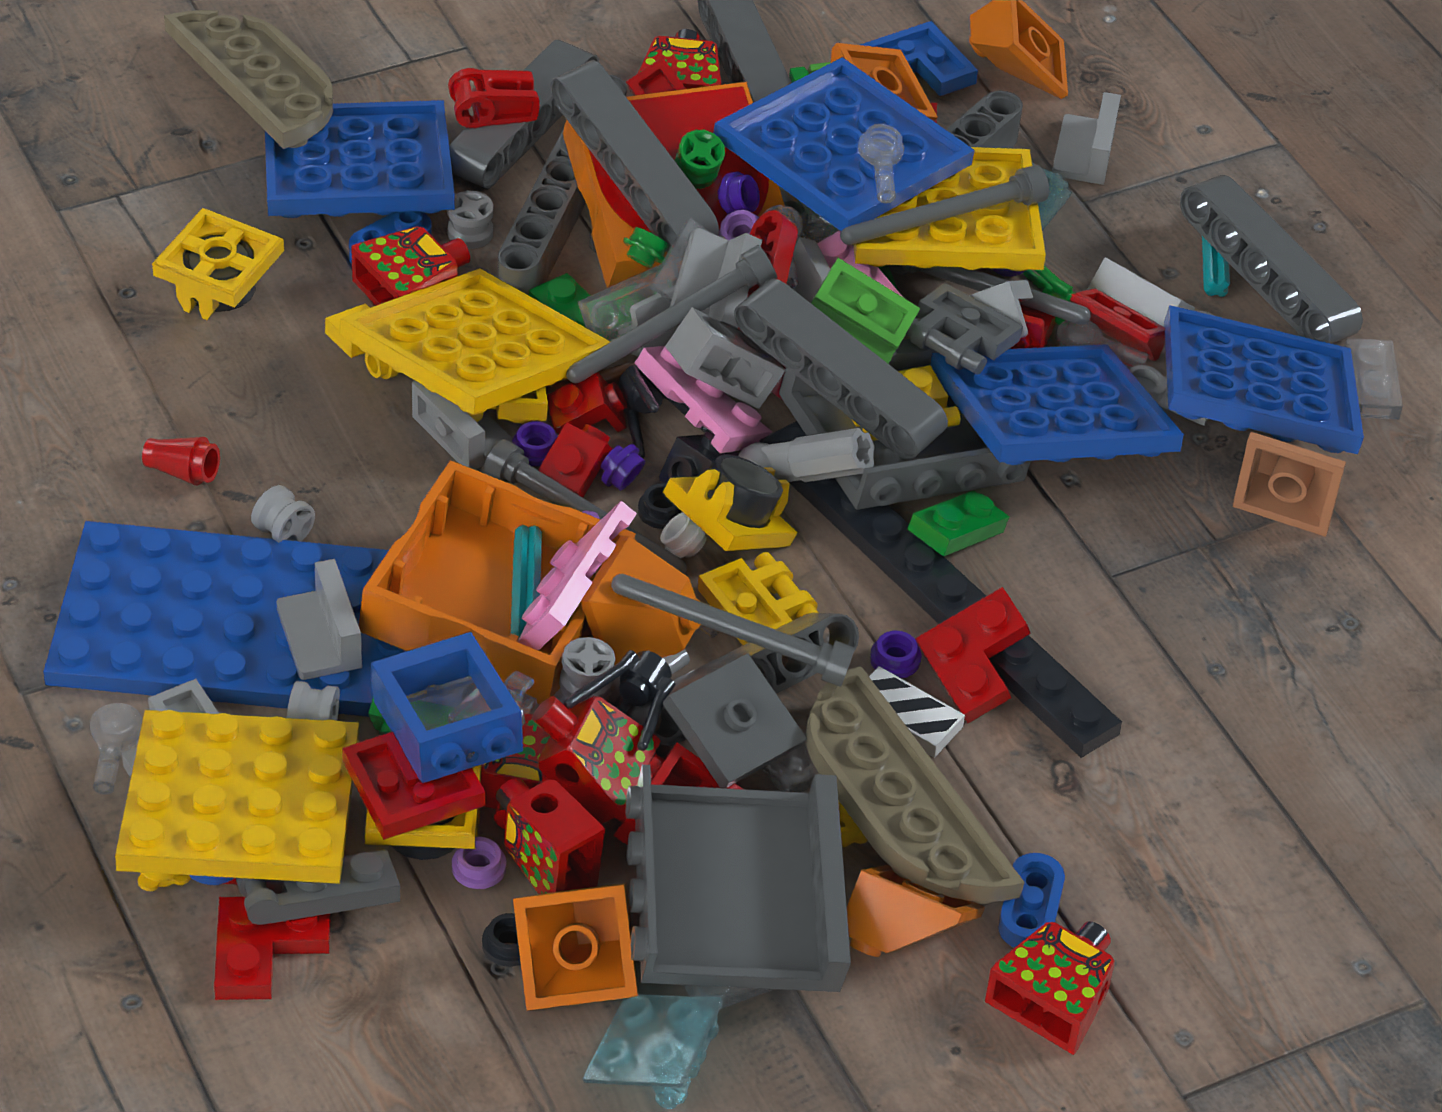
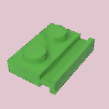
M840 258L834 262L811 301L812 305L888 364L920 310L915 304Z

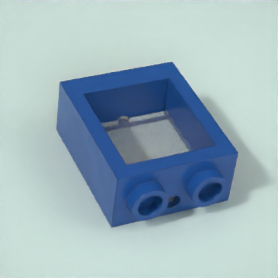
M472 632L371 662L374 703L391 732L395 734L421 783L523 751L522 712Z

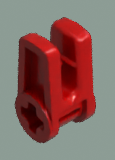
M466 68L454 73L449 79L448 89L450 97L455 102L454 113L456 120L466 128L474 129L490 125L532 122L538 118L540 100L538 93L534 91V78L531 71ZM470 80L473 81L475 88H473L472 90L469 82ZM471 106L474 114L473 116H471L469 113V109L471 108Z

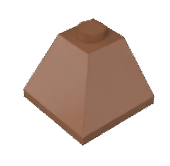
M1250 432L1232 507L1326 537L1346 462Z

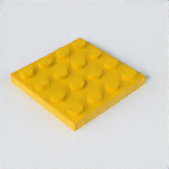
M971 147L975 150L972 165L877 218L1009 182V178L1014 176L1018 169L1032 166L1030 149ZM1014 200L853 244L855 264H868L875 267L909 265L919 268H931L934 266L962 267L968 270L980 268H1000L1013 271H1025L1028 269L1044 270L1046 256L1038 203L1027 206L1023 203H1016Z
M480 268L343 317L340 320L339 336L358 346L361 351L375 356L390 365L395 371L407 375L424 385L427 390L439 394L459 406L462 411L472 415L483 413L487 409L510 400L518 399L522 395L545 386L553 385L557 381L567 378V370L571 365L610 343L609 340Z
M145 710L115 853L116 871L340 884L353 781L343 763L342 748L358 743L359 722L292 719L278 716H241L226 713H191L173 710Z

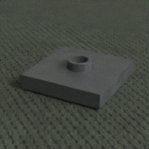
M748 653L677 690L663 701V705L720 788L726 789L797 749L807 740Z

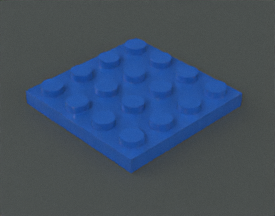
M843 57L715 122L713 132L721 139L725 147L840 231L845 227L875 219L972 165L975 152L970 146Z
M444 100L333 104V113L326 126L309 138L304 146L298 148L288 147L283 149L265 131L268 216L297 218L302 215L327 214L341 217L349 213L389 215L402 211L437 213L442 210H455V193Z
M1169 305L1164 320L1169 410L1176 411L1179 415L1188 419L1207 418L1223 422L1234 430L1246 431L1253 429L1270 433L1274 438L1285 442L1299 440L1316 444L1321 449L1331 453H1341L1343 451L1354 454L1359 453L1364 434L1351 348Z
M1107 344L1008 349L995 360L984 356L987 358V363L978 375L966 368L958 370L946 363L945 356L939 353H932L930 365L944 390L999 463L1021 465L1026 461L1034 460L1067 462L1071 458L1083 457L1108 460L1115 458L1117 455L1139 454L1155 457L1166 452H1181L1184 434Z

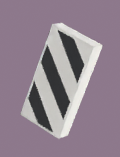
M880 666L869 676L928 755L935 758L962 729L965 715Z

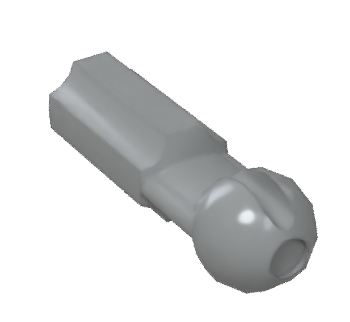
M860 428L798 437L793 441L770 445L755 442L743 448L738 457L750 460L763 468L772 467L775 470L774 477L777 480H787L788 482L802 480L810 482L863 474L864 468L874 466L873 452L875 446L869 432L864 433Z

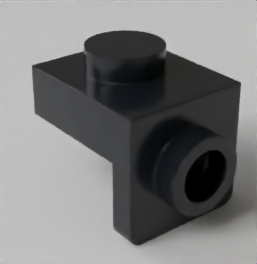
M705 432L701 435L680 436L676 438L660 472L659 479L663 483H668L670 478L698 477L705 471L712 469L718 456H738L739 454L735 451L719 453L711 444L715 436L713 432Z

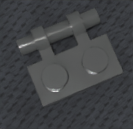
M944 283L919 301L918 307L920 310L916 317L921 320L915 318L906 335L910 336V342L923 350L931 348L945 356L947 364L958 370L966 368L978 375L987 363V358L984 356L995 360L1018 343L1023 326L953 286Z

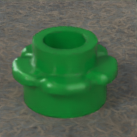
M635 227L631 237L623 239L625 245L630 246L626 255L637 263L648 268H652L654 262L664 263L665 257L663 255L669 244L658 236L642 228Z

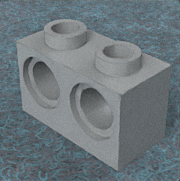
M691 307L665 346L686 374L758 409L785 372V368L778 360L744 333Z

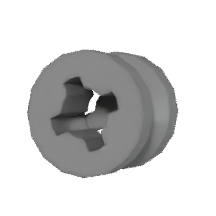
M464 191L455 195V210H448L450 218L448 222V237L450 241L461 238L468 249H475L485 246L492 240L493 223L491 219L493 218L494 204L491 198L478 191Z
M282 485L271 487L265 491L257 500L251 514L252 524L261 532H271L272 539L278 543L282 540L302 542L309 534L315 521L314 509L304 501H295L292 491Z
M591 637L575 639L564 648L562 655L563 668L560 674L559 685L561 692L566 698L615 665L616 658L613 649L602 640ZM612 682L589 698L596 696L605 699L610 694Z
M296 681L289 699L287 718L337 721L340 698L339 688L327 685L322 690L311 688L307 682Z

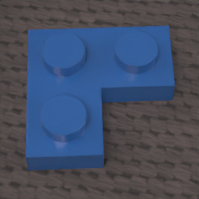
M932 21L860 44L863 46L900 49L912 71H917L939 96L977 83L978 69Z

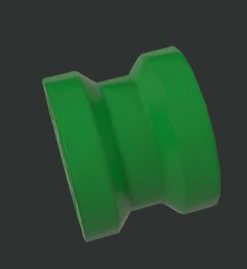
M693 130L682 137L674 161L695 189H703L716 181L725 156V147L721 139L714 133L707 130ZM693 161H697V162H699V163L702 162V161H704L706 164H705V165H699V164L694 163Z

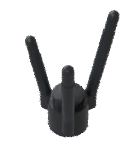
M631 365L622 373L618 384L627 402V408L623 411L627 416L632 443L639 448L638 455L644 459V442L638 413L658 412L663 399L671 402L684 415L687 414L690 408L685 403H678L667 398L636 365ZM703 426L700 428L703 432L711 431Z
M629 650L619 663L564 701V705L568 709L573 708L620 676L619 692L623 699L616 707L617 709L627 714L633 705L643 706L646 702L652 701L637 745L639 750L645 751L648 748L662 712L663 701L676 684L671 679L672 672L668 663L662 657L650 651H641L636 654L634 651Z

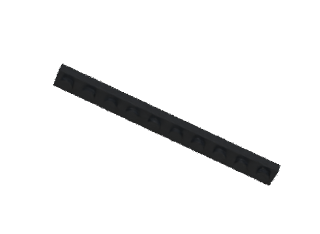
M795 421L759 440V443H767L769 445L783 443L807 435L799 423ZM835 478L810 482L802 480L789 482L938 624L986 597L978 587L944 556L907 530L909 524L889 505L856 510ZM1029 635L989 658L1008 690L1080 758L1120 735L1122 721Z

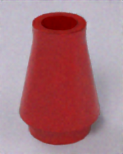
M206 437L149 438L143 447L142 462L145 467L157 469L198 486L202 482L210 483L216 477L220 465V451L218 446L210 443Z

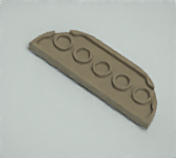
M218 10L185 11L164 15L165 31L283 149L304 146L309 138L317 134L329 122L333 113V87L329 77L277 27L262 19L246 14L243 15V21L233 16H218Z
M859 666L847 670L841 687L826 683L818 693L817 700L810 711L806 725L805 736L807 738L806 745L809 756L819 774L837 776L839 802L875 851L892 867L894 873L901 878L909 879L936 893L983 905L996 901L1020 898L1025 884L1023 879L863 668Z

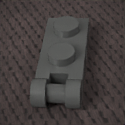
M387 849L344 856L340 884L236 878L240 893L246 897L244 906L248 919L257 925L400 902V883Z

